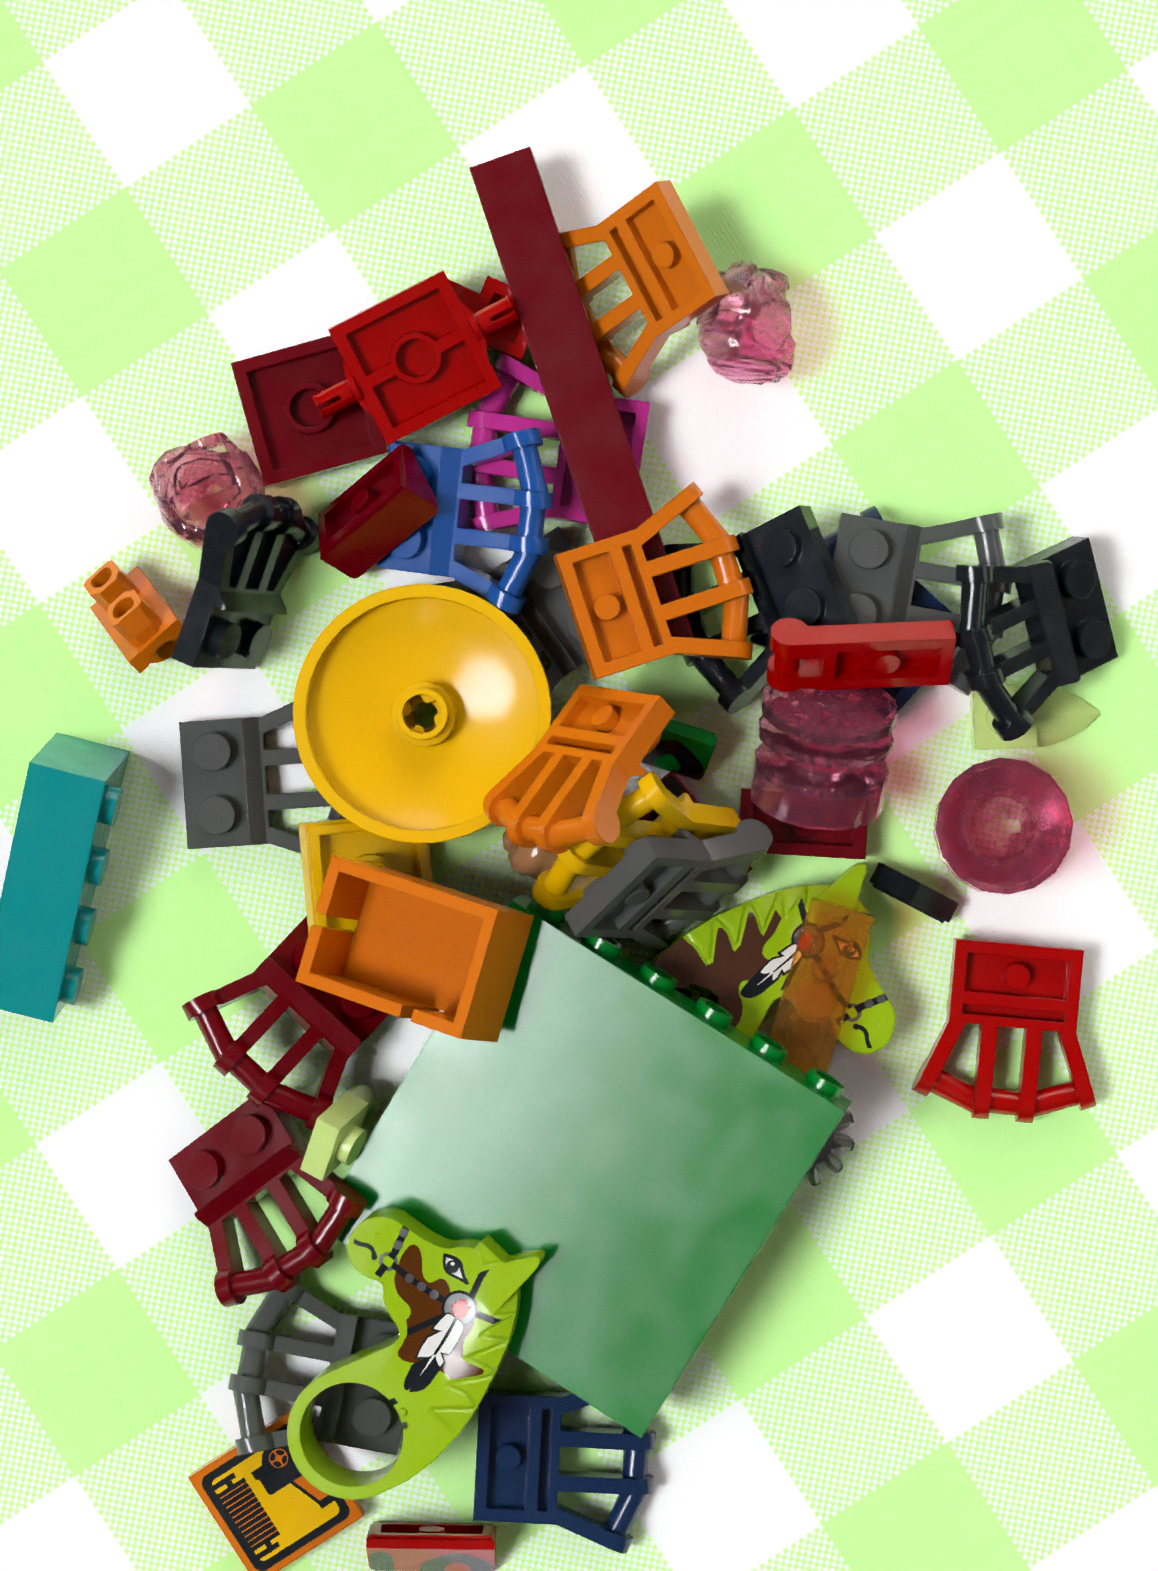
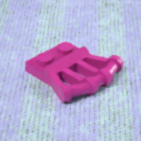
M500 353L493 368L497 370L496 374L502 387L483 396L476 409L469 410L466 427L472 429L470 447L496 440L497 433L509 434L528 428H540L542 439L560 441L554 422L502 414L519 384L528 387L545 397L536 371L512 357ZM615 397L640 471L650 402ZM560 442L556 468L542 466L546 484L553 485L552 493H554L553 508L546 509L545 519L588 524ZM498 459L475 466L472 483L494 486L492 477L519 480L515 462ZM471 500L475 518L469 520L471 529L497 532L518 526L520 507L500 511L498 503Z

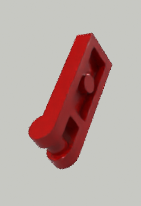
M783 618L774 622L771 627L769 647L774 654L768 659L766 680L772 688L784 692L949 685L956 643L952 620L807 626L803 621L796 618Z

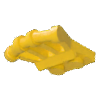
M651 771L638 779L639 787L621 799L617 810L620 821V833L617 840L601 846H594L589 842L575 844L566 852L557 854L558 857L551 869L543 871L535 881L532 888L533 897L539 905L548 910L572 908L583 897L584 889L591 882L605 876L624 857V850L633 841L647 835L670 838L678 829H685L699 840L733 833L741 820L734 808L693 803L688 793H683L677 798L666 789L658 776ZM653 809L659 814L654 821L638 820Z

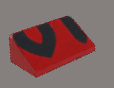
M373 1522V1524H370L366 1537L368 1564L370 1569L375 1571H494L496 1569L497 1526H493V1523Z

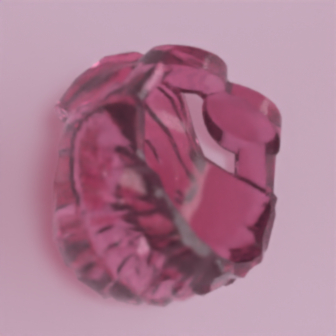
M741 260L735 262L726 271H718L730 294L697 316L696 325L698 328L699 345L705 353L711 369L728 381L738 384L758 385L780 382L781 378L786 377L788 372L792 370L796 345L791 336L792 316L790 303L786 299V290L790 289L789 278L779 271L759 268L758 264L753 261L746 262Z
M223 432L204 436L188 443L186 446H178L166 450L154 463L149 476L152 494L165 526L181 541H185L194 549L200 550L203 547L207 518L213 512L225 507L236 509L247 496L255 493L265 494V485L261 473L246 451L239 449ZM222 446L228 451L218 452L209 449H214Z

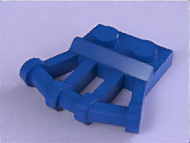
M540 428L515 431L504 435L502 438L466 449L395 441L389 444L388 454L403 443L411 448L436 497L439 510L436 515L377 562V568L452 577L484 596L494 606L506 612L519 615L527 600L522 594L541 555L548 554L549 538L543 537L545 512L546 509L553 508L554 493L548 492L538 447L543 445ZM513 455L521 489L472 483L475 466ZM470 500L520 506L517 534L467 528ZM465 545L514 551L501 580L498 581L464 561Z

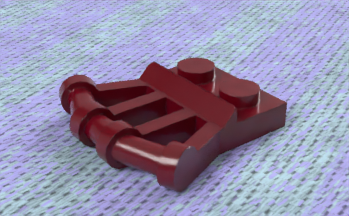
M306 916L253 973L219 989L208 991L185 1003L182 1009L189 1022L196 1021L216 1061L213 1067L224 1077L228 1073L235 1077L250 1091L246 1097L257 1107L264 1104L305 1121L304 1128L313 1131L317 1118L333 1104L334 1095L347 1060L389 1014L295 981L308 939ZM262 990L272 1002L240 1037L234 1041L219 1009ZM286 1012L306 1032L267 1073L247 1052ZM317 1043L330 1053L314 1097L281 1084L284 1078Z
M249 1099L168 1160L198 1210L194 1214L195 1217L209 1229L217 1267L214 1288L219 1302L224 1307L243 1304L247 1296L273 1290L286 1293L300 1282V1274L310 1266L320 1268L333 1258V1247L351 1218L358 1219L368 1204L363 1195L334 1172L321 1181L302 1171L300 1168L308 1145L290 1115L264 1104L257 1107ZM293 1174H298L326 1196L329 1206L319 1222L315 1219L291 1178ZM269 1192L296 1235V1246L288 1252L258 1203ZM236 1217L263 1260L262 1267L244 1270L234 1222Z

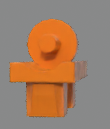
M113 560L107 561L85 581L83 586L96 601L90 609L127 661L141 673L150 663L162 662L172 657L183 623L149 577L138 566L126 575Z

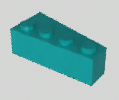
M56 732L29 762L0 898V1010L53 1023L66 1004L75 1005L82 985L84 968L77 967L76 963L81 945L87 946L89 944L96 921L97 909L91 908L95 888L96 886H101L109 862L110 849H107L106 845L111 826H114L122 802L123 788H121L130 754L129 750Z

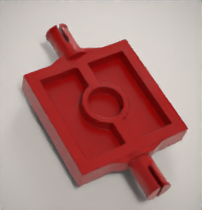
M442 269L329 327L328 331L343 358L346 379L317 394L311 395L316 407L336 396H340V398L319 408L322 418L325 420L334 413L358 402L363 409L373 416L387 445L501 388L502 384L488 358L485 336L515 321H519L514 309L493 320L490 319L513 307L508 296L506 295L499 301L472 313L458 299Z

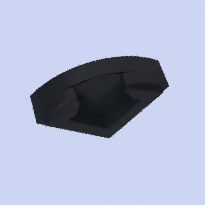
M881 862L878 863L869 882L873 883L872 887L941 923H944V921L949 923L959 905L958 902Z

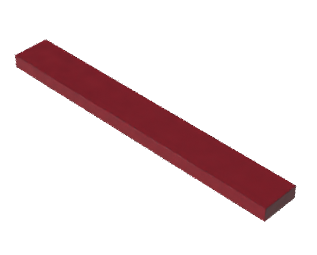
M529 146L470 167L469 169L593 541L597 542L634 530L654 513L533 150ZM660 531L642 545L646 561L668 555ZM674 572L652 578L661 605L682 598ZM688 614L666 621L672 637L695 638Z

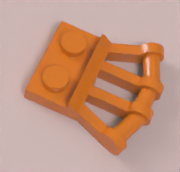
M671 180L654 182L596 226L560 233L606 372L613 378V388L624 398L635 395L647 383L651 374L650 366L670 335L689 326L690 321L730 294ZM606 242L612 255L579 278L575 248ZM623 275L633 295L597 319L589 304L594 299L593 296ZM644 315L647 325L626 356L611 342L614 338L613 335Z
M694 481L636 529L556 554L553 557L593 681L671 655L711 657L727 660H752L753 643L747 642L749 594L754 593L749 577L742 578L734 553L740 550L735 534L729 535L700 500L704 493ZM679 514L703 542V544L650 561H646L642 545ZM710 560L718 587L663 605L660 604L652 578ZM723 603L721 640L671 636L666 621Z
M580 684L536 747L487 793L483 801V811L492 823L505 827L510 841L521 847L534 848L538 846L545 852L561 854L575 844L589 842L594 846H601L615 842L620 833V821L617 810L630 777L646 775L647 772L640 763L657 746L662 731L676 712L659 695Z

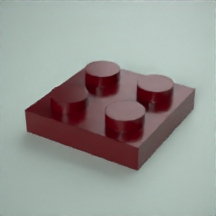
M331 335L231 363L266 488L388 455L386 441L373 416L363 409L358 402L334 413L324 420L319 412V408L340 398V396H336L317 407L313 401L312 394H317L346 379L343 358Z

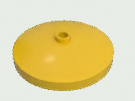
M431 584L404 585L376 592L354 603L334 618L313 643L298 675L293 701V729L296 745L304 768L318 792L340 815L356 826L383 838L409 843H438L455 840L473 834L492 824L483 811L485 796L536 747L551 726L553 719L551 692L545 669L536 650L521 629L502 611L489 602L459 589ZM424 703L433 704L438 712L434 717L435 724L428 728L418 725L415 720L416 709Z

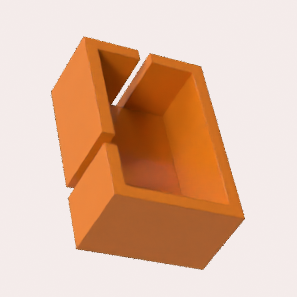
M332 855L315 912L326 916L358 920L357 927L353 931L311 925L295 981L399 1018L411 1019L410 1022L459 1039L498 1042L534 916L372 862Z

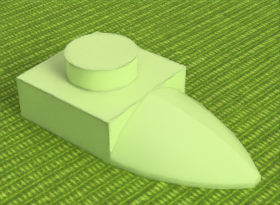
M1022 685L1004 686L1012 697ZM1056 688L1032 715L1034 722L1031 728L1015 740L1004 741L1001 740L992 726L993 715L978 693L972 691L970 693L972 750L1038 748L1053 745L1073 737L1085 729L1098 717V711L1076 695Z
M355 1085L317 1118L300 1168L302 1171L323 1181L341 1163L350 1165L356 1159L367 1136V1131L362 1129L367 1121L373 1105V1093L367 1085Z

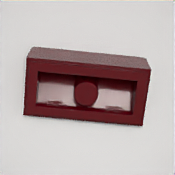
M403 443L396 447L318 513L320 560L350 578L356 579L437 514L439 507L436 497L409 446Z

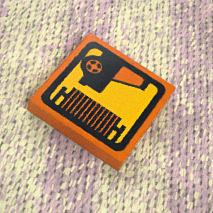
M291 1409L265 1425L266 1433L287 1429ZM318 1441L320 1447H321V1448L323 1449V1451L328 1455V1453L326 1452V1450H325V1448L323 1447V1445L321 1444V1442ZM236 1445L192 1472L188 1477L247 1571H279L362 1518L365 1513L358 1500L330 1496L310 1484L297 1469L288 1446L238 1456Z

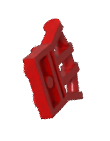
M954 937L949 994L946 1005V1021L928 1056L918 1070L911 1090L925 1097L931 1092L969 1111L971 1118L988 1119L989 1113L1014 1115L1015 1122L1033 1123L1035 1117L1076 1105L1080 1111L1096 1107L1093 1089L1076 1034L1084 950ZM966 1023L979 1024L973 1085L942 1070ZM998 1026L1024 1028L1017 1090L992 1088ZM1043 1030L1056 1031L1070 1081L1037 1090Z

